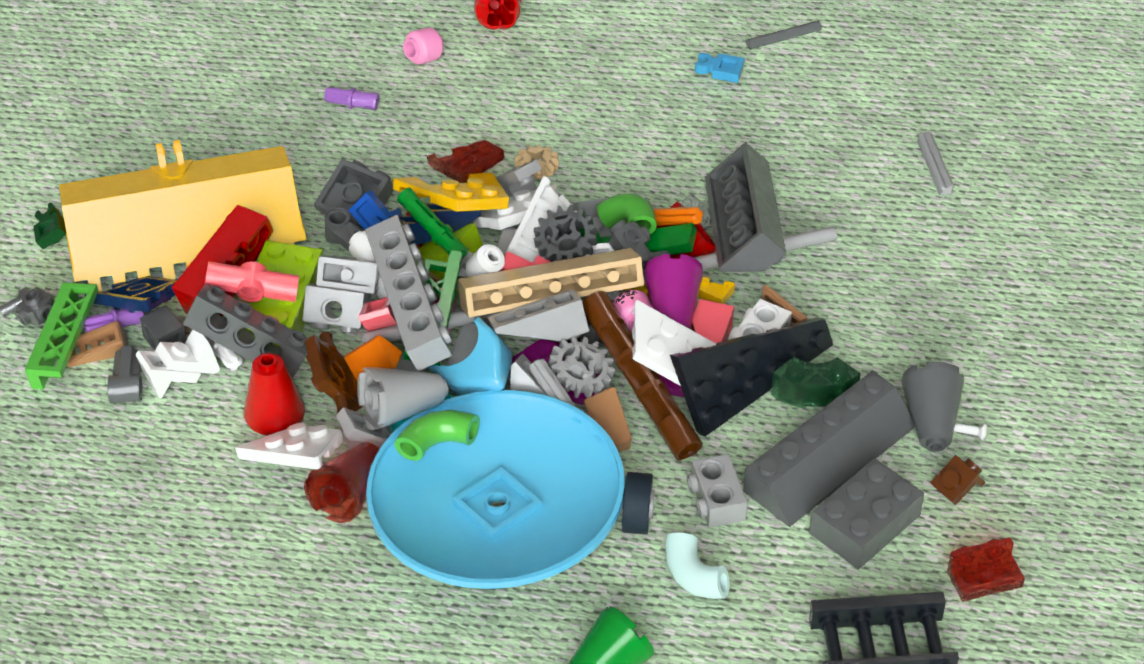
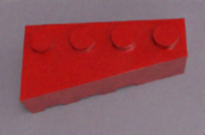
M237 205L228 214L225 221L171 287L186 314H188L196 296L205 285L208 262L241 266L246 262L256 261L265 242L268 241L274 231L267 216ZM224 291L227 295L233 298L236 295V293Z

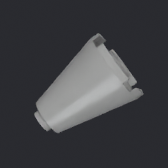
M365 367L363 368L365 372L360 373L358 376L359 406L365 405L367 415H362L368 428L372 430L384 428L442 404L444 398L448 395L447 382L438 373Z

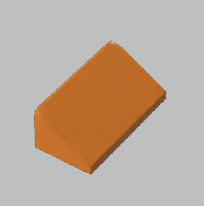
M377 335L346 354L344 359L358 382V376L360 373L365 372L363 370L365 367L395 369L402 351L382 336Z

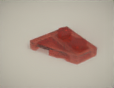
M486 140L478 141L468 146L451 149L452 155L437 158L435 153L427 156L428 164L459 183H467L469 174L483 173L505 159L504 150Z

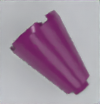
M670 254L652 258L645 265L644 279L653 309L690 329L703 278L702 264L697 259L680 254V259H670Z

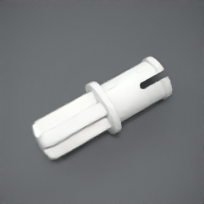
M205 337L211 344L214 355L220 357L227 368L235 371L238 366L242 365L243 360L239 354Z

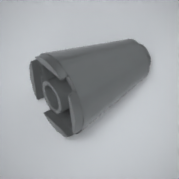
M926 362V368L917 369V365L908 368L902 376L903 390L921 446L931 452L943 451L952 442L964 385L963 373H959L957 366L946 362Z

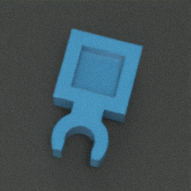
M699 53L698 62L695 63V72L698 74L712 73L713 79L738 83L744 68L745 58L718 54L717 58H713L707 53Z

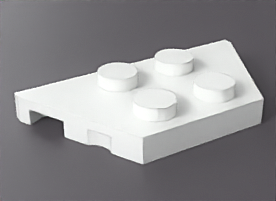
M543 176L507 251L530 262H533L536 255L539 256L533 240L535 238L534 227H540L539 217L547 219V210L556 213L557 206L560 205L563 211H567L570 202L563 195L558 196L549 186L551 181ZM547 235L546 241L550 245V236Z
M550 185V187L559 196L557 185ZM520 190L515 192L513 197H509L507 209L481 210V216L476 218L473 224L475 223L478 228L496 230L520 224L536 190Z
M636 300L632 309V314L634 315V326L632 328V338L634 340L632 347L633 360L680 385L670 355L691 352L692 349L699 347H711L716 345V343Z
M296 423L285 430L239 445L235 449L239 459L318 470L323 466L321 457L323 455L325 458L331 457L334 450L344 440L340 429L327 428L326 425L306 426L305 423Z

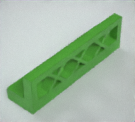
M62 283L25 367L31 388L44 390L49 377L62 378L99 291L97 284ZM78 294H86V297L80 300ZM57 358H58L59 360H58V362H57V365H56V367H54V364H55V362H56V360H57Z

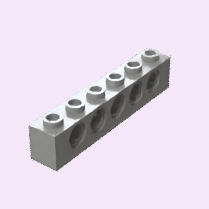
M395 215L365 229L406 352L417 371L452 356L448 343L452 342V338L445 324L442 326L440 324L445 319L438 304L433 305V301L437 300L431 284H426L425 282L430 278L423 263H418V261L422 260V256L416 243L411 244L415 237L409 224L403 225L398 215Z

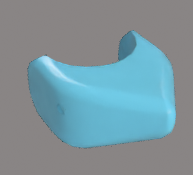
M478 316L473 320L478 328L479 335L472 353L466 359L454 365L428 366L433 373L440 374L446 380L448 388L456 396L481 391L503 390L511 368L513 357L511 350L495 331Z

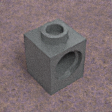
M166 305L140 317L143 337L154 350H156L160 342H182L185 344L187 341L184 325Z

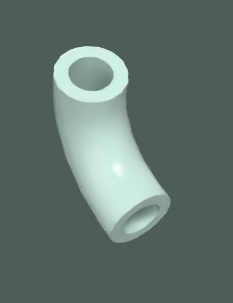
M688 533L668 534L665 542L667 567L676 583L694 596L725 599L729 594L730 588L729 575L725 566H710L701 562L698 557V538Z

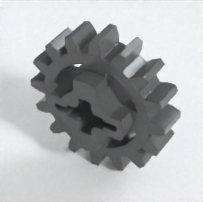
M559 205L557 206L556 213L550 210L546 211L547 219L539 217L540 227H534L535 238L533 240L540 257L546 256V260L553 262L554 260L560 261L583 257L585 253L593 254L591 245H597L596 235L598 233L596 225H593L592 216L585 217L584 209L581 208L574 212L573 205H569L567 211H563ZM581 227H582L583 230L585 231L584 238L581 237V232H580V228H581ZM547 235L550 236V245L546 241Z

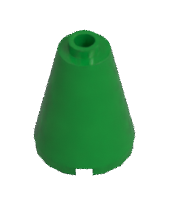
M610 606L601 611L568 664H643L654 655V649L645 635L639 638L633 630L636 625L632 620L618 609Z

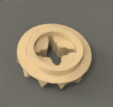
M540 144L534 148L528 145L526 150L520 149L518 156L515 157V167L529 163L532 159L538 160L542 170L533 174L535 179H542L543 176L549 177L559 167L558 154L552 152L551 147L542 148Z

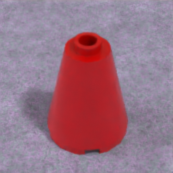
M274 353L259 355L252 363L243 409L245 421L254 432L262 435H271L285 430L293 424L301 423L304 419L305 404L283 359Z

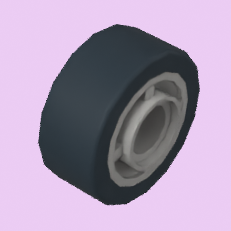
M627 472L623 505L620 511L623 533L648 534L649 520L653 518L655 490H652L653 475L650 473Z

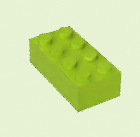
M266 241L257 262L264 265L267 271L299 275L296 300L291 302L263 297L260 301L244 302L260 313L276 318L282 325L302 332L306 322L302 321L306 285L316 283L318 261L319 256H323V249ZM246 328L247 331L253 333L252 330H250L249 328ZM273 343L276 347L281 348L278 344Z

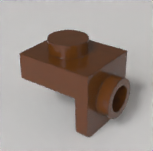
M957 455L930 482L932 486L954 505L959 503L976 483L980 487L985 484L984 480L979 476L982 470L969 458L964 462Z

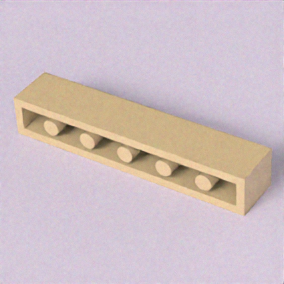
M632 248L457 279L460 305L469 318L506 311L570 289H574L579 297H584L598 291L612 292L644 286L641 256Z

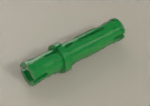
M406 188L398 195V203L432 237L431 241L435 245H440L448 254H450V250L462 252V259L466 256L469 249L452 233L453 229L448 224L445 225L411 188Z

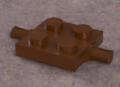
M323 332L319 336L320 339L315 335L305 341L307 349L306 359L311 367L313 375L311 381L314 387L319 392H324L336 403L337 413L343 407L353 411L362 408L363 406H359L356 378L344 357L334 345L332 333Z

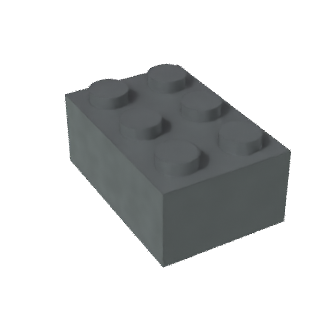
M874 458L812 510L809 534L859 570L920 516L924 492Z

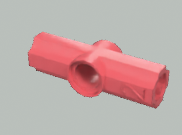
M208 262L205 284L219 287L226 292L237 293L240 299L248 302L260 301L263 297L295 302L299 275L267 271V268L258 262H246L241 266Z

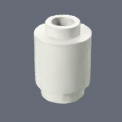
M491 244L480 247L467 260V276L499 272L505 264L502 251Z

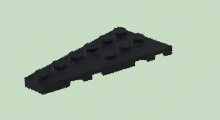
M816 317L790 324L789 327L773 328L766 330L765 333L750 334L718 342L711 347H699L692 349L691 352L671 354L670 357L696 432L702 436H707L833 346L826 319Z

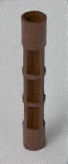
M598 291L589 295L582 302L585 316L605 344L617 367L629 382L636 397L653 420L658 432L675 459L681 461L695 455L702 448V441L684 413L679 409L658 374L633 360L632 347L634 340L632 334L605 291Z

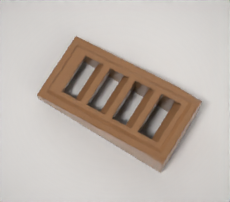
M119 321L80 335L75 348L80 347L81 353L76 355L74 348L67 366L72 367L114 358L115 352L120 350L122 346H129L127 334ZM87 345H92V349L88 350Z

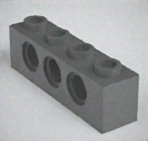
M207 283L196 296L183 322V325L251 362L261 354L274 353L279 355L283 359L292 379L307 355L305 341L308 338L303 333L282 325L276 318L260 313L248 303L238 301L227 295L221 288ZM219 313L223 314L226 318L221 317ZM246 328H249L250 330H252L253 333L247 331ZM273 343L278 344L281 348L276 347Z

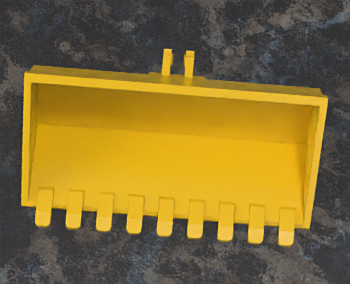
M180 140L173 141V151L177 162L166 164L164 146H162V143L156 144L159 165L150 166V169L59 184L74 282L88 280V284H97L98 290L102 292L100 277L112 275L113 282L116 284L126 282L125 273L137 271L138 278L150 276L149 268L161 267L163 278L175 280L176 275L173 264L185 262L187 268L237 205L268 217L274 230L268 241L295 245L294 242L307 240L299 211L292 169L284 147L278 146L193 161V159L184 161Z

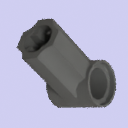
M332 207L325 212V239L332 244H340L349 251L351 237L358 231L363 232L365 230L351 220L350 212L343 207Z
M122 346L120 350L115 352L113 375L108 376V399L110 403L142 401V398L139 396V393L143 391L141 366L136 357L138 350L133 346Z

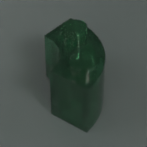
M793 357L773 372L771 396L783 403L806 409V406L824 407L860 380L861 373L838 357L823 363L804 362Z

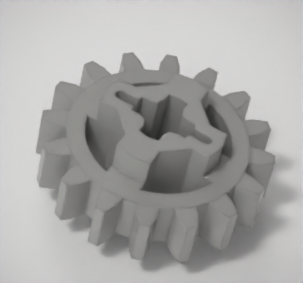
M572 336L570 343L562 339L559 347H553L547 364L560 384L564 386L566 393L570 390L574 391L575 398H578L580 393H584L588 399L593 392L598 394L604 388L608 389L615 372V369L612 368L614 359L606 358L607 349H598L599 342L596 341L591 345L588 344L587 337H584L582 342H578L576 337Z

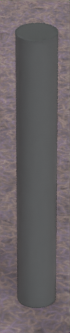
M817 20L747 39L746 45L749 49H754L821 31V23Z

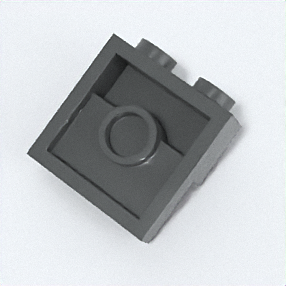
M341 159L315 201L314 206L316 210L323 213L332 207H343L349 210L370 190L385 205L394 191L393 184L390 181V176L380 170L373 172L359 161L353 160V162ZM350 213L351 220L364 230V228Z

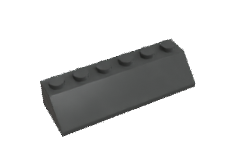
M745 142L705 176L718 268L722 272L765 271L771 265L779 263L786 254L769 162Z
M872 370L746 467L743 492L788 527H791L841 487L872 459L879 457L915 428L912 416L897 388Z

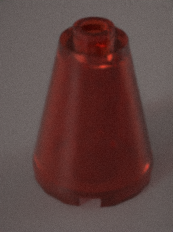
M363 442L323 463L318 470L313 469L304 483L305 495L312 508L316 511L321 509L323 512L331 514L326 519L337 523L350 522L358 516L367 499L366 488L369 471L380 449L372 443Z

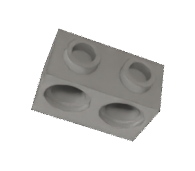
M729 454L692 461L691 474L687 475L688 488L691 494L696 493L698 498L696 499L698 515L700 518L705 517L708 528L746 521L747 500Z

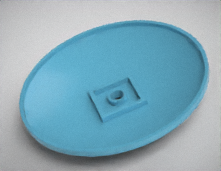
M515 390L481 391L444 400L442 404L415 414L389 436L376 454L369 471L366 488L367 506L371 523L384 546L397 559L416 572L431 579L461 587L480 589L508 588L552 577L567 570L592 553L610 533L618 519L624 499L625 475L620 454L611 437L593 418L578 408L556 398L532 392ZM457 410L476 414L480 418L479 431L471 445L451 441L438 443L430 447L418 461L404 458L395 448V440L399 434L415 419L430 412ZM493 502L505 503L503 506L493 507L490 505Z

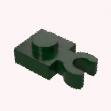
M51 202L48 204L46 213L42 214L39 210L36 211L35 218L39 223L33 226L35 241L42 249H45L51 244L58 243L66 235L64 218Z

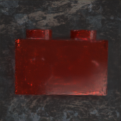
M1010 537L1000 540L993 539L971 547H960L950 553L947 573L962 602L1023 587L1025 578L1012 556L1014 543Z

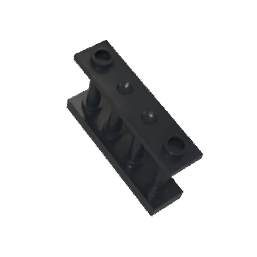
M944 592L811 600L809 612L810 629H821L824 631L829 661H823L822 664H958V652L943 653L936 621H942L946 604ZM920 622L923 624L930 654L910 655L904 623ZM870 626H890L896 656L876 657ZM854 627L857 629L863 658L843 660L837 628Z

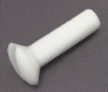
M955 423L954 432L975 435L981 441H984L987 434V425L984 423L982 426L977 427Z

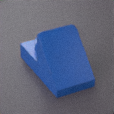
M372 190L366 192L348 210L364 230L389 219L390 216L402 215L400 208L390 212Z

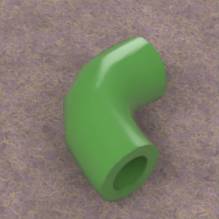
M635 193L617 194L597 204L598 216L609 229L621 220H625L627 223L636 222L639 226L643 225L650 234L657 227L652 205L649 201Z
M457 410L430 412L415 419L399 434L394 445L400 455L412 461L420 460L430 447L438 443L451 441L471 445L477 437L480 418L476 414Z

